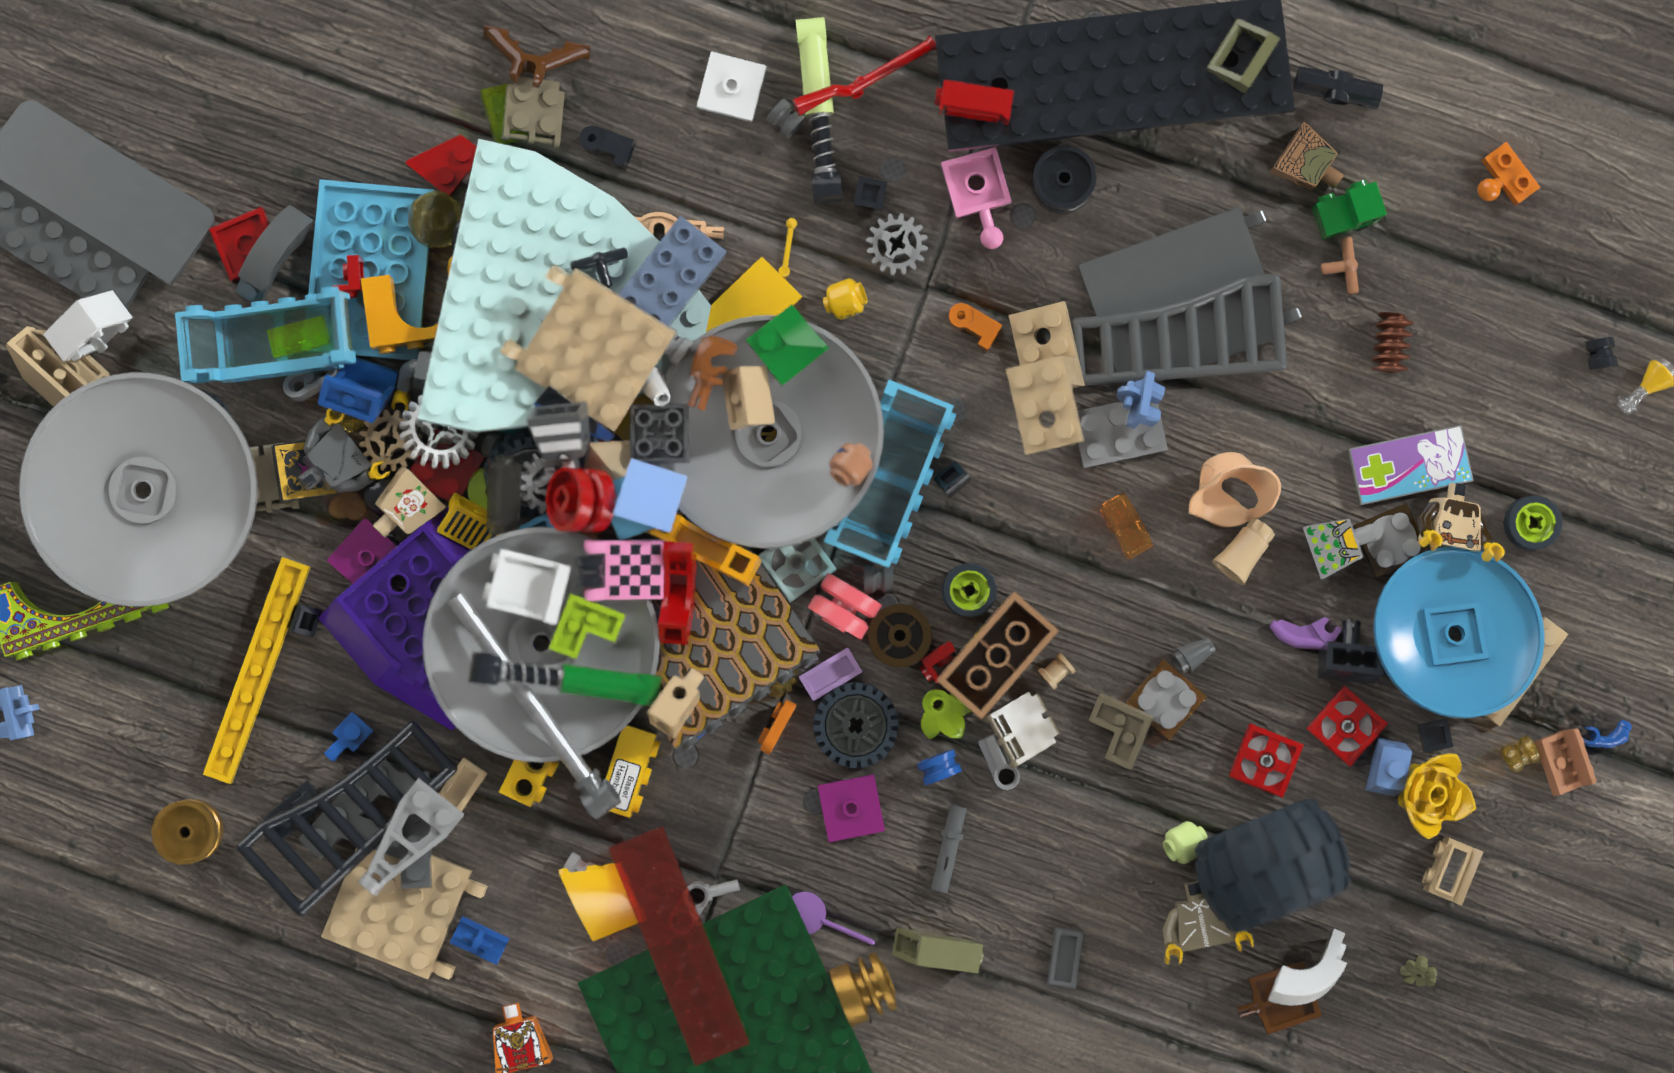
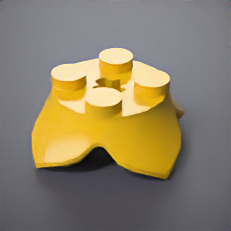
M1442 754L1424 763H1414L1409 766L1404 792L1400 793L1398 804L1408 813L1413 827L1426 839H1431L1440 832L1442 821L1463 819L1476 809L1471 790L1457 778V775L1461 772V761L1457 754Z

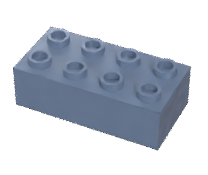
M680 216L618 295L669 327L718 267L727 251Z

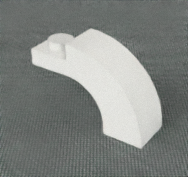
M1336 929L1333 930L1327 940L1320 962L1315 967L1307 970H1294L1282 966L1276 976L1268 1001L1282 1005H1301L1315 1001L1325 995L1334 986L1347 965L1346 962L1341 961L1346 945L1342 943L1345 933Z

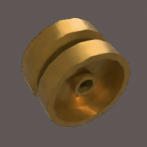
M199 799L181 800L164 807L155 817L151 829L152 842L157 852L165 860L178 865L193 864L211 856L220 846L224 835L223 821L218 811L208 802ZM189 828L190 835L186 836L185 829Z

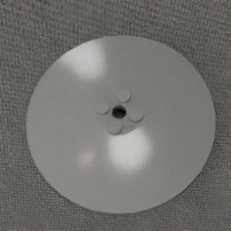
M756 315L739 318L719 325L698 337L678 366L672 364L664 376L671 395L670 401L667 404H687L689 402L696 382L694 376L689 375L690 367L697 346L702 338L718 336L738 345V350L734 356L720 355L714 357L711 361L713 367L725 366L728 370L737 367L764 366L745 340L777 315ZM807 322L829 349L782 387L767 369L775 419L773 424L753 425L740 430H730L723 385L713 386L705 411L697 409L700 397L695 408L689 406L690 463L655 464L656 467L687 476L678 508L696 525L722 540L754 548H781L809 541L835 527L854 510L867 493L877 472L883 449L884 426L881 404L876 388L861 361L842 341L828 331ZM722 375L716 376V378L722 380ZM767 426L774 427L777 430V436L772 442H765L761 438V432ZM845 443H852L854 445L861 443L871 452L869 457L872 460L873 468L857 486L849 485L844 487L837 483L830 475L829 461Z
M125 373L108 376L88 383L66 396L46 415L36 429L25 452L20 475V504L25 527L33 545L46 564L62 580L80 592L101 601L125 606H151L176 601L197 592L215 580L232 563L243 547L253 524L258 497L257 474L252 452L245 436L231 415L217 401L198 388L175 378L151 373ZM141 482H147L151 487L150 495L144 499L136 494V487Z
M548 527L525 528L498 535L483 542L460 559L448 572L432 600L427 614L423 641L424 662L432 691L447 717L460 731L480 746L496 754L531 762L561 760L506 682H499L497 686L468 682L472 652L483 651L448 604L461 593L467 598L514 664L523 662L524 665H531L534 663L537 667L546 665L548 668L553 669L556 666L560 669L563 664L626 673L656 674L659 659V634L656 614L651 599L592 601L623 613L626 616L615 642L587 632L577 659L551 650L549 647L544 651H539L533 646V640L538 635H546L551 643L570 593L584 598V587L576 586V577L579 575V568L576 566V556H605V553L588 554L584 551V541L594 540L588 536ZM504 549L570 566L556 624L486 607L487 601L482 600L486 582L492 583L495 572L489 571L493 554L499 555L500 550ZM584 572V574H597V572ZM528 683L579 755L600 747L616 736L634 718L642 706L626 701L561 694L556 687L550 686L548 689L546 685H538L536 687L535 684Z

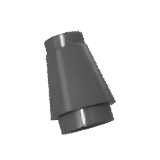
M1206 637L1203 640L1201 639L1176 648L1175 653L1171 654V660L1179 673H1192L1216 650L1212 641Z

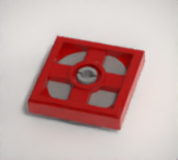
M1342 686L1307 726L1306 730L1347 766L1351 767L1388 723L1346 686Z
M1249 723L1228 777L1283 798L1304 744Z

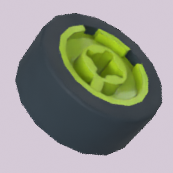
M1538 495L1523 497L1513 502L1507 509L1503 521L1504 530L1510 542L1518 548L1525 550L1544 549L1550 546L1559 537L1563 525L1562 515L1556 504L1548 498ZM1529 518L1537 520L1536 528L1528 527L1530 525Z
M965 563L956 566L947 574L943 581L942 596L944 602L951 612L961 617L973 618L983 615L992 607L996 599L997 586L994 577L986 568L978 564ZM967 585H972L975 589L972 596H966L963 591Z

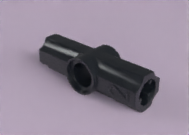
M1299 66L1293 84V91L1321 97L1323 101L1335 105L1353 104L1377 110L1383 94V84L1354 78V75L1344 71L1330 70L1326 72Z

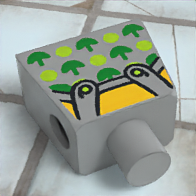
M1350 518L1303 527L1321 579L1363 558L1360 546L1376 540L1371 524L1354 529Z

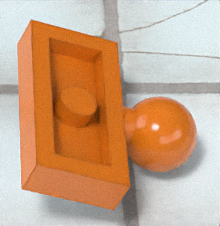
M1507 142L1481 160L1494 177V179H1484L1478 185L1477 193L1484 201H1493L1498 198L1502 188L1516 206L1541 188Z

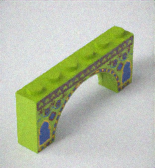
M8 582L0 585V644L5 657L15 656L16 660H21L32 656V650L42 647L43 651L59 647L60 640L70 638L71 642L87 637L86 631L97 628L98 632L115 627V621L124 619L125 623L142 618L141 612L151 609L152 613L168 609L169 605L165 603L151 606H125L101 601L92 608L77 614L56 615L34 605L25 596L18 582Z

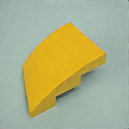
M621 863L587 866L585 871L569 872L567 868L559 870L568 895L592 941L646 920L644 911L635 897L630 878Z

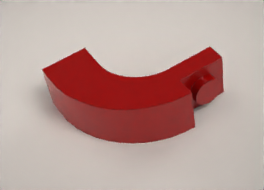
M664 541L662 548L664 586L658 620L659 643L688 645L695 602L696 554H694L693 543Z

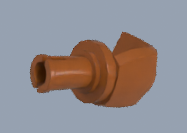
M708 336L700 340L690 367L689 375L694 376L696 382L690 400L687 403L688 406L695 408L700 397L697 409L706 410L712 387H716V385L722 386L724 380L716 378V376L728 371V368L725 366L713 367L711 361L714 357L720 355L734 356L738 350L737 344L718 336Z

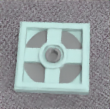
M815 538L792 546L767 548L757 555L762 560V565L790 603L823 580L827 573L831 574L837 570Z

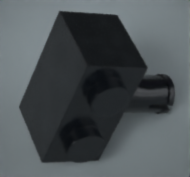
M1353 619L1343 620L1342 643L1327 641L1319 650L1318 678L1375 684L1384 675V668L1379 659L1376 646L1360 645V621L1355 620L1354 624H1352Z

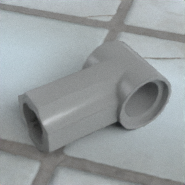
M996 734L977 741L995 784L1004 790L1016 787L1020 779L1019 771L1016 767L1010 768V760L1002 745L998 746ZM1009 768L1013 771L1014 778L1011 783H1000L998 774L1002 769Z

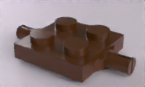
M1303 960L1285 965L1294 970H1307ZM1282 967L1247 978L1252 991V1002L1236 1007L1240 1019L1256 1013L1261 1018L1267 1035L1322 1017L1318 999L1301 1005H1282L1268 1001L1276 976Z

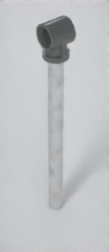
M463 593L448 603L484 653L501 655L503 660L511 661ZM506 681L508 687L576 779L573 787L575 790L579 789L582 792L580 798L589 814L594 819H598L619 805L621 799L615 788L608 780H601L599 778L600 772L597 768L589 769L529 684L526 683L524 686L522 682L514 681L512 684L511 681Z

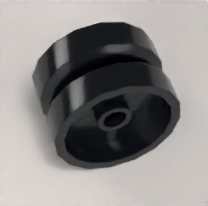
M1068 145L1053 147L1042 154L1033 169L1030 182L1032 194L1038 204L1049 212L1057 214L1072 213L1084 206L1095 188L1097 179L1095 165L1088 154L1077 147ZM1060 175L1066 176L1065 180H1069V182H1060Z

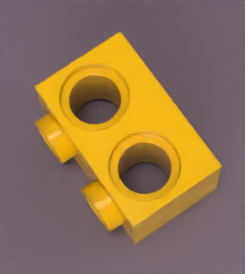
M514 759L499 793L529 807H532L535 802L540 804L547 790L543 784L547 775L553 777L559 761L545 762L541 769H535L531 766L530 761ZM521 779L531 782L532 791L529 795H523L518 791V783Z

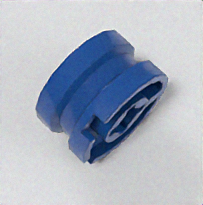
M954 749L939 753L917 763L919 771H923L924 777L922 779L925 785L943 780L962 771L960 764L955 762L956 754Z

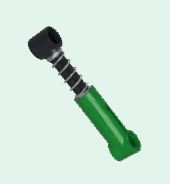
M472 652L468 682L497 686L499 682L504 683L506 681H511L512 684L514 681L522 682L524 686L526 683L535 684L536 687L538 685H546L548 689L550 686L556 687L561 694L619 700L652 706L659 697L662 677L563 664L560 669L558 666L554 669L548 668L546 665L537 667L534 663L531 665H524L523 662L514 664L510 660H503L501 655Z

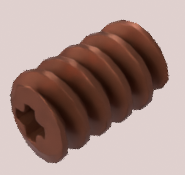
M1379 312L1378 316L1385 321L1378 322L1376 327L1384 332L1375 335V339L1382 343L1374 345L1373 350L1381 355L1372 357V362L1379 366L1373 367L1371 370L1382 373L1407 371L1408 367L1400 364V362L1410 358V356L1402 353V349L1411 348V344L1404 342L1403 339L1413 335V333L1406 331L1405 327L1414 325V322L1407 319L1404 314Z

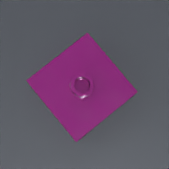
M364 518L327 559L352 584L397 547L387 536L383 537L367 518Z
M874 774L817 785L828 842L885 831Z

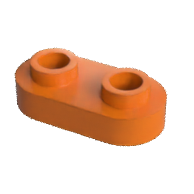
M786 700L784 704L778 702L771 715L772 718L776 719L771 729L765 727L757 741L762 745L759 749L760 751L770 755L797 706L795 703Z

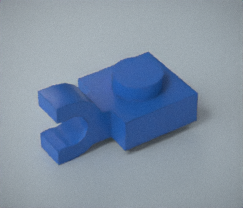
M351 712L332 732L338 740L324 754L331 761H336L347 748L356 752L374 730L358 715Z

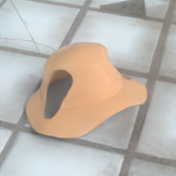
M1225 452L1215 455L1206 460L1201 467L1199 490L1190 499L1188 514L1204 519L1219 527L1231 528L1250 522L1253 518L1264 516L1275 507L1281 493L1280 480L1272 470L1255 466L1240 453ZM1228 478H1237L1246 482L1255 491L1258 503L1252 509L1245 508L1222 489V482Z

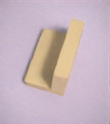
M765 366L737 367L721 374L722 380H724L723 388L730 430H740L753 425H770L775 422L768 373Z

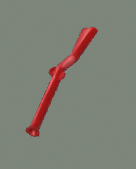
M929 35L924 42L865 76L857 77L849 85H830L792 99L795 111L801 116L834 96L851 97L852 100L860 98L864 93L863 89L927 52L935 51L936 45L933 38Z

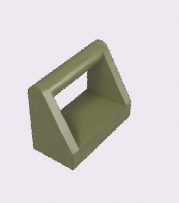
M1236 19L1206 69L1245 94L1280 38L1271 32ZM1244 32L1261 42L1262 45L1243 76L1221 68V65L1241 33Z

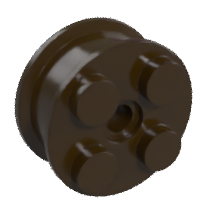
M893 604L883 608L872 619L868 629V643L871 651L877 659L892 667H908L920 661L927 653L932 639L931 627L927 618L917 608L907 604ZM897 630H902L905 633L904 640L897 641L894 638V633Z

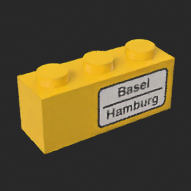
M629 724L621 730L606 776V780L617 791L621 803L611 809L610 812L629 818L633 812L639 813L643 801V796H640L639 792L642 784H648L652 769L647 768L650 757L656 758L661 741L656 740L657 733Z

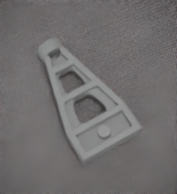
M418 778L400 800L367 872L364 873L358 882L369 892L377 896L387 882L444 840L465 814ZM411 814H417L431 827L429 834L418 842H409L402 835V827L407 817ZM396 840L408 849V854L398 864L391 865L384 859V854L390 844ZM373 873L380 875V882L372 876Z

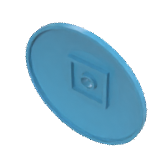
M1452 546L1423 552L1404 563L1394 572L1384 586L1376 605L1374 640L1379 659L1386 674L1409 700L1438 715L1451 718H1475L1494 713L1508 706L1522 695L1531 684L1543 656L1544 625L1540 608L1531 589L1514 569L1502 560L1496 562L1494 557L1489 562L1483 561L1481 556L1483 551L1481 550L1474 552ZM1450 627H1455L1461 632V640L1459 642L1450 639L1448 635Z

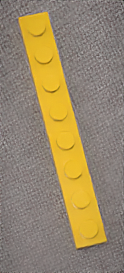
M281 557L203 775L228 784L233 783L310 571V566Z

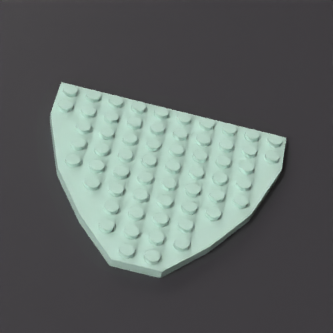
M478 139L418 420L475 433L529 427L526 419L533 407H536L534 402L546 388L515 370L519 361L507 357L500 350L509 339L527 349L563 290V286L545 278L549 269L556 265L569 275H572L571 261L592 256L596 252L604 253L625 247L628 252L626 259L607 264L613 284L608 289L619 294L660 241L614 197L539 153ZM596 267L581 271L600 283ZM700 291L696 293L671 325V327L677 330L679 337L688 338L692 342L706 333L711 305ZM665 353L661 356L655 368L660 369L663 376H665L673 363L670 362L669 357ZM640 391L637 397L642 396L644 393Z

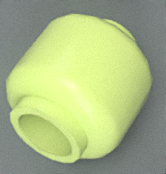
M1186 821L1166 832L1163 847L1170 860L1187 864L1198 858L1195 848L1200 841L1208 837L1201 826L1197 827L1192 822Z

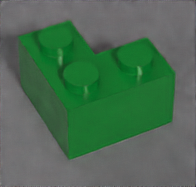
M1367 180L1351 184L1349 188L1345 189L1344 195L1335 197L1334 193L1321 196L1317 198L1319 203L1312 207L1322 240L1377 223L1387 215L1377 182L1368 184Z

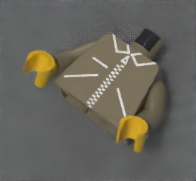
M1198 881L1184 884L1187 900L1175 903V908L1169 911L1163 927L1166 949L1164 961L1166 964L1169 965L1170 955L1177 956L1179 959L1178 963L1181 964L1183 952L1234 942V937L1238 951L1243 952L1240 942L1244 940L1249 941L1253 948V938L1250 933L1246 931L1239 933L1229 931L1224 920H1218L1208 906Z

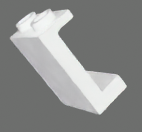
M504 549L500 550L499 555L493 554L489 571L495 572L492 583L486 582L482 600L487 601L486 607L556 624L570 566Z

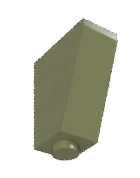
M902 927L896 928L892 956L917 966L972 973L979 972V967L984 957L983 944Z

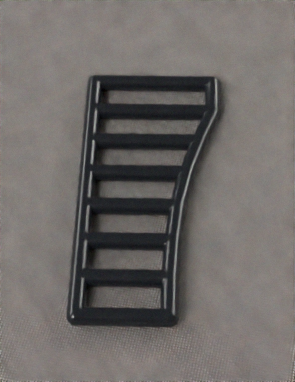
M410 721L383 747L342 780L291 809L260 822L237 843V851L298 916H304L380 845L392 819L391 817L387 821L356 788L355 783L368 774L398 805L404 795L377 767L390 755L414 781L420 778L435 791L457 772L456 764L416 722ZM411 736L443 768L431 781L400 749V746ZM345 792L379 829L366 841L329 802L331 799ZM319 807L357 850L344 861L302 816L303 814ZM291 821L336 870L322 881L275 831V827ZM263 835L314 889L302 902L251 848Z

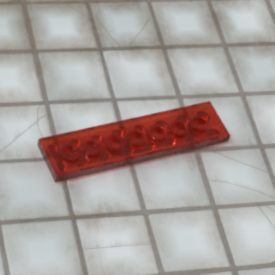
M664 826L609 847L608 849L695 1066L750 1044Z

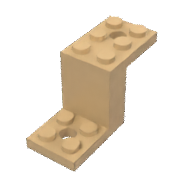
M1062 301L1009 315L1020 366L1008 368L1006 372L1025 455L1083 442L1084 439L1072 389L1085 386L1066 302ZM1042 328L1048 329L1051 334L1050 341L1044 345L1038 343L1036 339L1037 332ZM1046 411H1051L1056 418L1054 425L1050 428L1044 427L1041 423V416Z

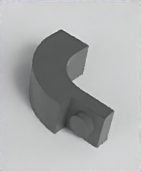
M291 205L282 210L267 226L248 254L238 274L241 279L235 292L250 302L266 301L278 271L289 255L305 241L313 219Z

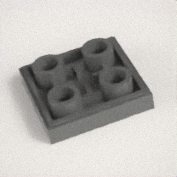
M656 404L631 405L630 461L632 458L647 464L690 463L689 406L687 404H666L663 406H657Z

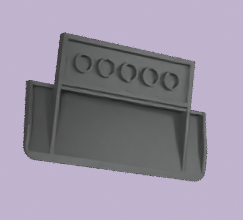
M28 100L21 103L0 130V180H2L0 184V247L82 298L113 290L125 308L128 309L150 273L173 285L210 232L209 229L215 223L214 213L209 207L37 101Z

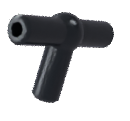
M625 247L604 253L596 252L592 256L571 261L570 267L572 271L575 269L582 271L596 267L600 284L610 288L613 284L607 264L626 259L628 252Z

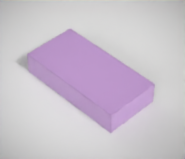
M846 648L800 675L799 678L811 699L815 701L832 689L862 673V670L849 648Z

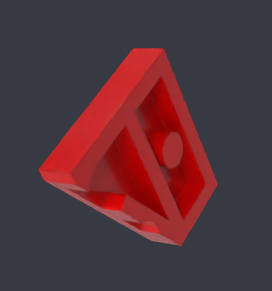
M460 134L408 159L405 164L450 198L472 171L477 146Z

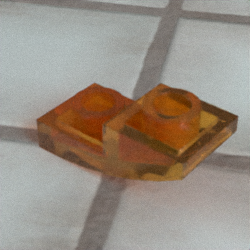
M1122 492L1099 506L1109 530L1115 533L1126 558L1131 560L1154 546L1143 522L1125 493Z

